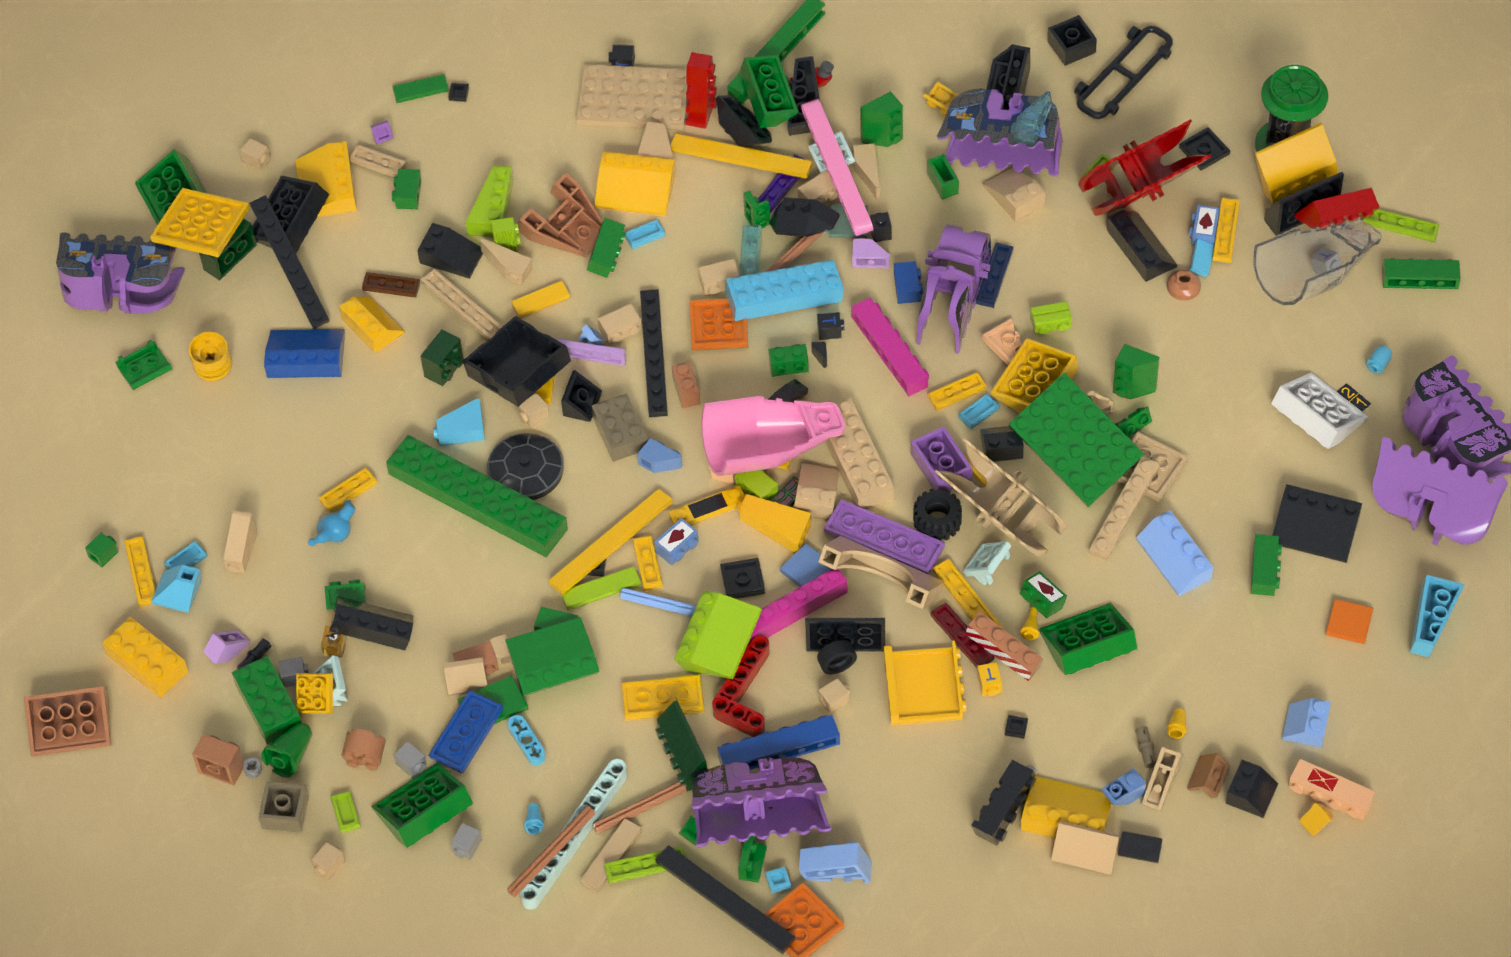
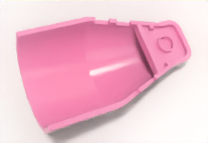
M763 396L704 403L701 419L705 454L712 471L717 476L776 468L826 442L829 437L842 435L845 429L844 419L839 407L835 403H813L794 400L793 403L784 402L780 398L768 400L764 399Z

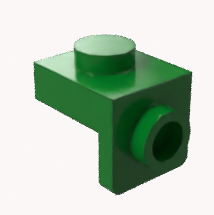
M690 816L678 834L696 846V820Z

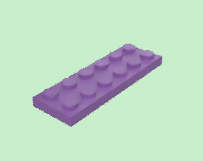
M842 499L824 527V533L836 538L843 536L928 575L945 548V542Z

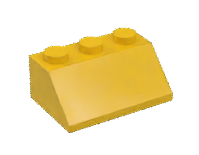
M353 296L339 306L341 319L375 353L405 333L371 297Z

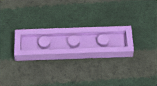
M556 339L567 346L570 358L621 366L626 365V349Z

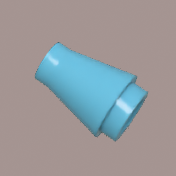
M535 803L528 805L524 823L526 832L532 835L541 833L544 828L540 806Z

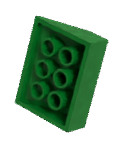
M175 149L135 182L157 225L182 188L207 193L187 156Z
M1112 603L1039 628L1040 634L1051 655L1064 675L1074 674L1079 670L1093 667L1098 663L1112 660L1117 656L1129 654L1131 651L1138 649L1134 629Z
M581 617L505 640L522 696L576 681L600 672Z
M436 763L371 807L396 839L408 848L416 844L424 836L432 833L442 824L449 822L451 818L460 812L465 811L473 802L465 785L439 763Z

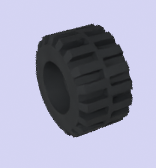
M938 488L937 491L930 489L928 493L926 491L923 492L922 496L919 495L917 502L915 501L914 527L917 528V531L940 541L942 539H950V535L953 537L956 535V531L960 530L962 523V505H960V500L956 499L954 493L950 494L949 490L942 491L941 488ZM932 512H943L946 516L943 518H933L929 514Z

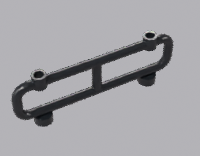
M1133 26L1127 34V38L1131 42L1089 86L1083 81L1079 82L1076 86L1074 94L1079 96L1077 99L1078 109L1094 119L1105 118L1109 113L1114 116L1119 110L1118 104L1161 58L1167 60L1172 53L1170 49L1173 45L1171 35L1156 26H1147L1142 30ZM1148 33H1155L1166 41L1164 46L1161 45L1157 53L1137 74L1120 65L1123 59ZM1113 70L1131 80L1112 101L1105 105L1101 112H1096L1084 105V101Z

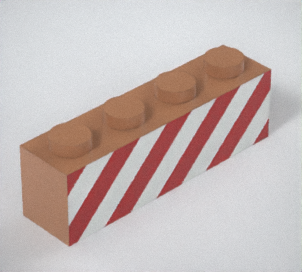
M979 612L967 627L965 634L1027 681L1040 668L1043 661L1041 656L982 612Z

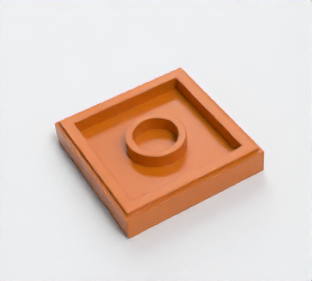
M1335 599L1326 635L1365 644L1373 608Z

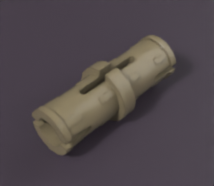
M1141 726L1135 729L1139 742L1138 749L1142 753L1144 766L1149 768L1148 764H1150V768H1152L1157 762L1153 751L1154 743L1150 740L1148 727L1144 726L1143 730Z

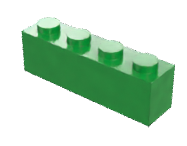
M1384 259L1382 268L1383 288L1458 289L1461 279L1459 260Z

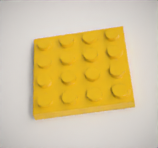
M182 188L151 234V242L219 257L249 211V203Z

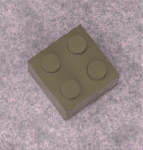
M266 782L259 813L262 829L302 832L309 799L306 785Z

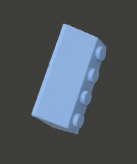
M1170 510L1154 518L1136 537L1138 543L1178 596L1212 579V564Z

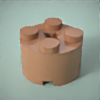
M352 729L351 733L347 731L341 756L347 761L346 765L357 768L358 765H364L369 770H377L381 764L386 743L385 738L379 735V738L374 737V732L368 730Z

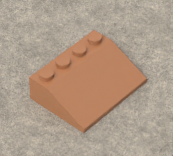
M105 686L24 697L31 756L111 745L107 688Z

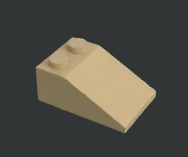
M1013 167L983 183V187L1014 221L1045 205L1044 189L1033 178L1022 172H1015Z
M802 463L794 508L809 512L812 517L829 519L833 512L839 470Z

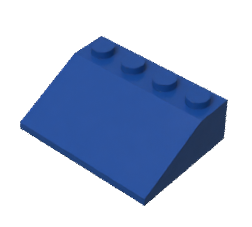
M345 329L271 330L264 358L267 378L342 377Z

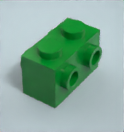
M794 344L792 346L768 349L772 377L809 372L806 344Z

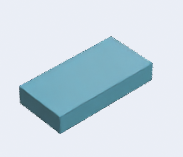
M658 219L625 232V238L632 249L665 236V231Z
M1199 238L1195 241L1189 271L1203 277L1209 275L1214 250L1213 244Z
M985 394L959 413L958 418L968 428L973 429L999 410V404L988 394Z
M194 541L166 560L164 565L167 569L179 565L193 567L206 558L207 553Z

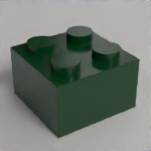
M441 329L420 355L425 378L441 386H444L447 381L451 380L453 373L462 366L464 360L460 338Z

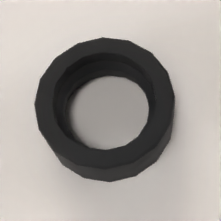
M839 640L821 649L817 655V660L822 671L825 674L831 675L850 668L857 660V654L849 641Z

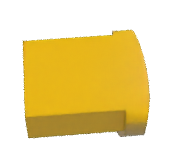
M1316 802L1299 820L1312 836H1315L1333 819L1332 812Z

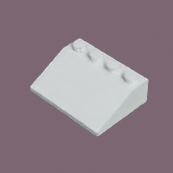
M1312 372L1280 386L1271 403L1279 412L1285 414L1294 424L1299 425L1308 435L1314 437L1327 449L1341 443L1368 419L1367 415Z

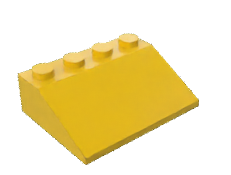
M1322 123L1255 153L1263 192L1272 204L1338 174L1337 163Z
M347 141L328 143L295 160L297 179L316 182L330 194L318 216L357 211Z
M603 151L594 208L666 216L676 173L675 159Z
M1026 338L992 389L991 395L1020 414L1064 372L1071 380L1078 372L1077 356Z
M1035 776L1036 782L1033 788L1030 789L1022 814L1021 830L1056 838L1058 823L1063 821L1105 831L1112 803L1103 792Z

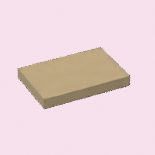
M1059 821L1051 860L1111 875L1120 835Z

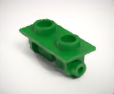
M1149 407L1138 408L1135 412L1128 415L1129 419L1124 418L1116 422L1115 425L1127 437H1130L1152 422Z

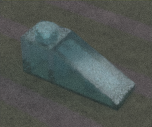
M1046 91L1017 117L1016 122L1012 124L1011 134H1013L1014 142L1036 145L1052 106L1049 91Z
M743 225L740 276L759 273L762 226Z

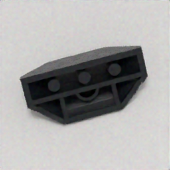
M1012 44L992 61L986 89L1000 91L1004 98L1003 110H1009L1010 98H1013L1014 93H1020L1023 96L1025 94L1031 68L1029 47Z
M731 95L717 96L719 124L734 139L738 146H753L772 142L771 132L767 128H759L756 116L749 109L735 101Z
M785 197L776 207L769 224L776 235L809 237L825 230H832L840 215L816 199Z

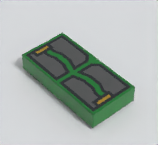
M793 476L769 501L792 507L795 504L799 479Z

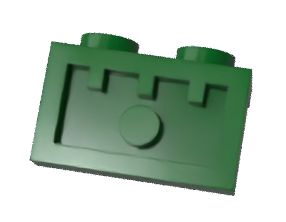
M750 191L743 193L744 215L752 229L755 231L770 225V206L768 200L759 203L756 196L753 197Z
M349 580V584H341L340 581L329 582V586H325L326 609H334L337 596L366 603L365 583H360V580Z
M755 835L750 836L744 842L738 866L739 880L758 883L767 846L755 842Z

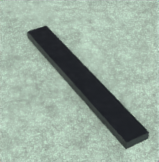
M668 845L655 859L658 865L782 955L796 940L794 935Z

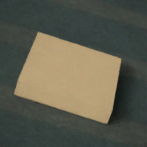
M483 657L443 663L448 695L465 693L469 690L477 691L487 686Z

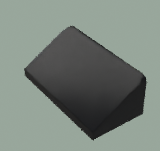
M1123 831L1118 856L1159 863L1163 839Z

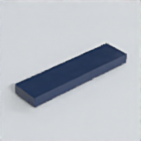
M1000 243L995 244L989 261L990 271L986 270L988 277L983 279L976 304L990 308L995 307L1014 251L1013 246Z

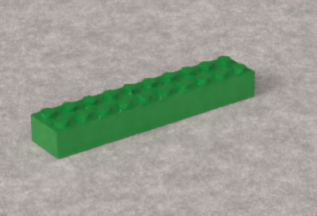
M410 435L406 436L386 461L389 475L546 558L568 530L567 520L563 515Z

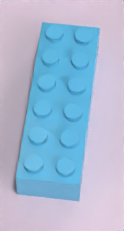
M834 260L726 279L725 294L734 321L842 302L844 291Z

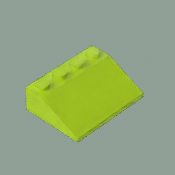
M703 590L674 660L686 671L733 679L762 609L721 593Z

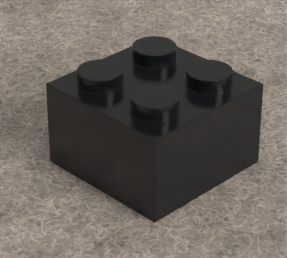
M1080 15L1048 28L1047 42L1064 66L1096 53L1097 39Z

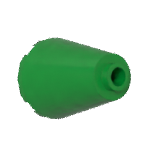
M297 723L267 745L261 753L264 764L266 766L270 764L274 768L272 771L282 777L289 778L295 774L312 737L310 727L304 723Z

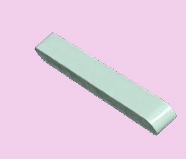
M614 759L609 762L562 831L586 806H590L595 811V815L563 847L567 849L559 851L520 892L522 905L526 909H535L539 906L592 830L593 823L599 820L626 781L627 770L623 760ZM594 801H600V802L597 803V804H593V803H592V802H594ZM551 863H555V864H556V865L553 866V867L548 866V865L551 864ZM540 879L545 880L544 882H537ZM528 895H534L533 898H526Z

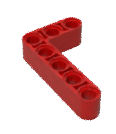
M758 635L752 639L743 654L734 678L726 679L712 701L713 716L716 720L751 737L759 736L765 732L764 716L739 702L769 657V640L763 635Z

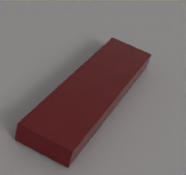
M947 603L930 612V616L949 638L955 641L957 647L976 668L979 665L989 664L994 660V656L965 634L968 626Z

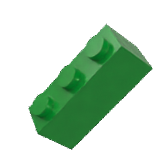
M604 218L586 269L587 271L606 278L610 272H614L617 264L614 259L619 257L621 251L619 243H623L626 233L623 232L624 224Z
M1255 534L1251 594L1274 596L1275 589H1279L1280 577H1276L1277 572H1280L1281 561L1278 560V555L1281 556L1282 544H1278L1279 536Z

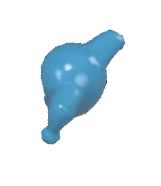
M351 500L344 501V508L340 512L326 514L319 519L316 528L318 535L315 538L309 539L308 544L310 546L328 541L342 542L349 536L351 530L349 520L356 510Z

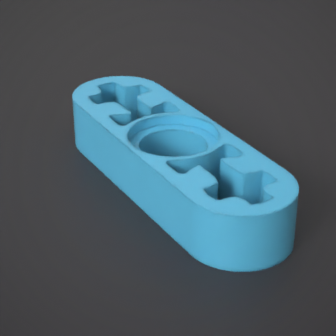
M520 715L510 717L508 720L509 731L529 763L532 765L542 764L546 758L544 748L524 717ZM514 723H517L521 726L522 731L520 733L517 726H514ZM528 736L532 738V741L529 744H524L521 742L522 738ZM534 748V751L537 755L539 754L540 757L536 758V756H533L531 749Z

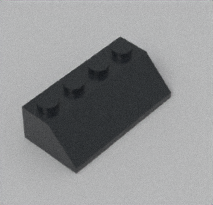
M1122 210L1108 217V233L1145 282L1177 267L1176 262L1138 213Z
M337 596L329 631L405 651L412 633L413 615Z

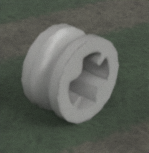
M252 757L244 761L243 770L245 775L249 778H256L261 774L262 767L257 758ZM253 765V767H254V765H255V766H256V769H255V770H252V769L249 770V766Z

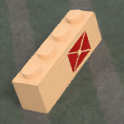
M1302 759L1298 761L1290 777L1288 787L1298 794L1307 795L1316 802H1323L1335 810H1341L1353 818H1360L1364 820L1375 795V791Z

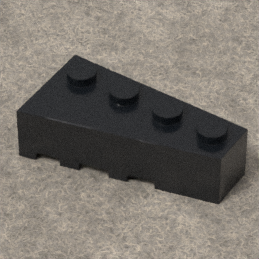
M813 56L795 59L791 92L798 109V114L791 117L788 121L787 129L789 136L811 132L803 115L801 104L816 99L820 101Z

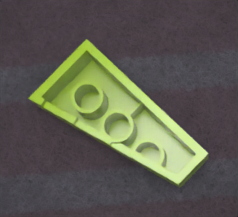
M493 165L465 222L468 236L494 237L491 220L507 218L513 184L511 166Z

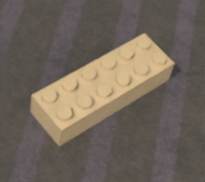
M852 399L835 403L839 407L844 419L845 429L842 435L829 437L826 444L855 505L868 509L894 500L892 481Z

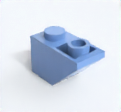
M651 438L637 454L638 465L653 473L680 469L683 466L682 455L678 451L671 450L662 442Z
M1133 768L1103 787L1101 791L1113 805H1129L1145 795L1146 782Z

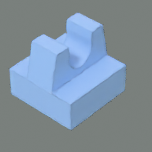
M586 324L581 329L583 333L578 338L581 342L585 343L588 340L587 344L600 346L605 343L595 328Z

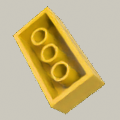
M131 617L102 642L107 656L159 698L188 673L183 658Z

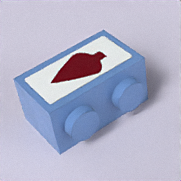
M1197 206V212H1193L1191 223L1195 224L1194 227L1190 226L1189 237L1192 238V245H1195V241L1198 238L1214 245L1220 208Z
M681 518L654 541L655 552L672 566L676 561H680L686 552L697 546L699 542L698 531Z

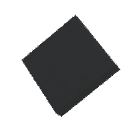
M1209 127L1179 143V148L1187 157L1211 155L1209 159L1197 166L1201 171L1230 155V149Z
M759 558L720 564L726 596L738 599L765 594Z

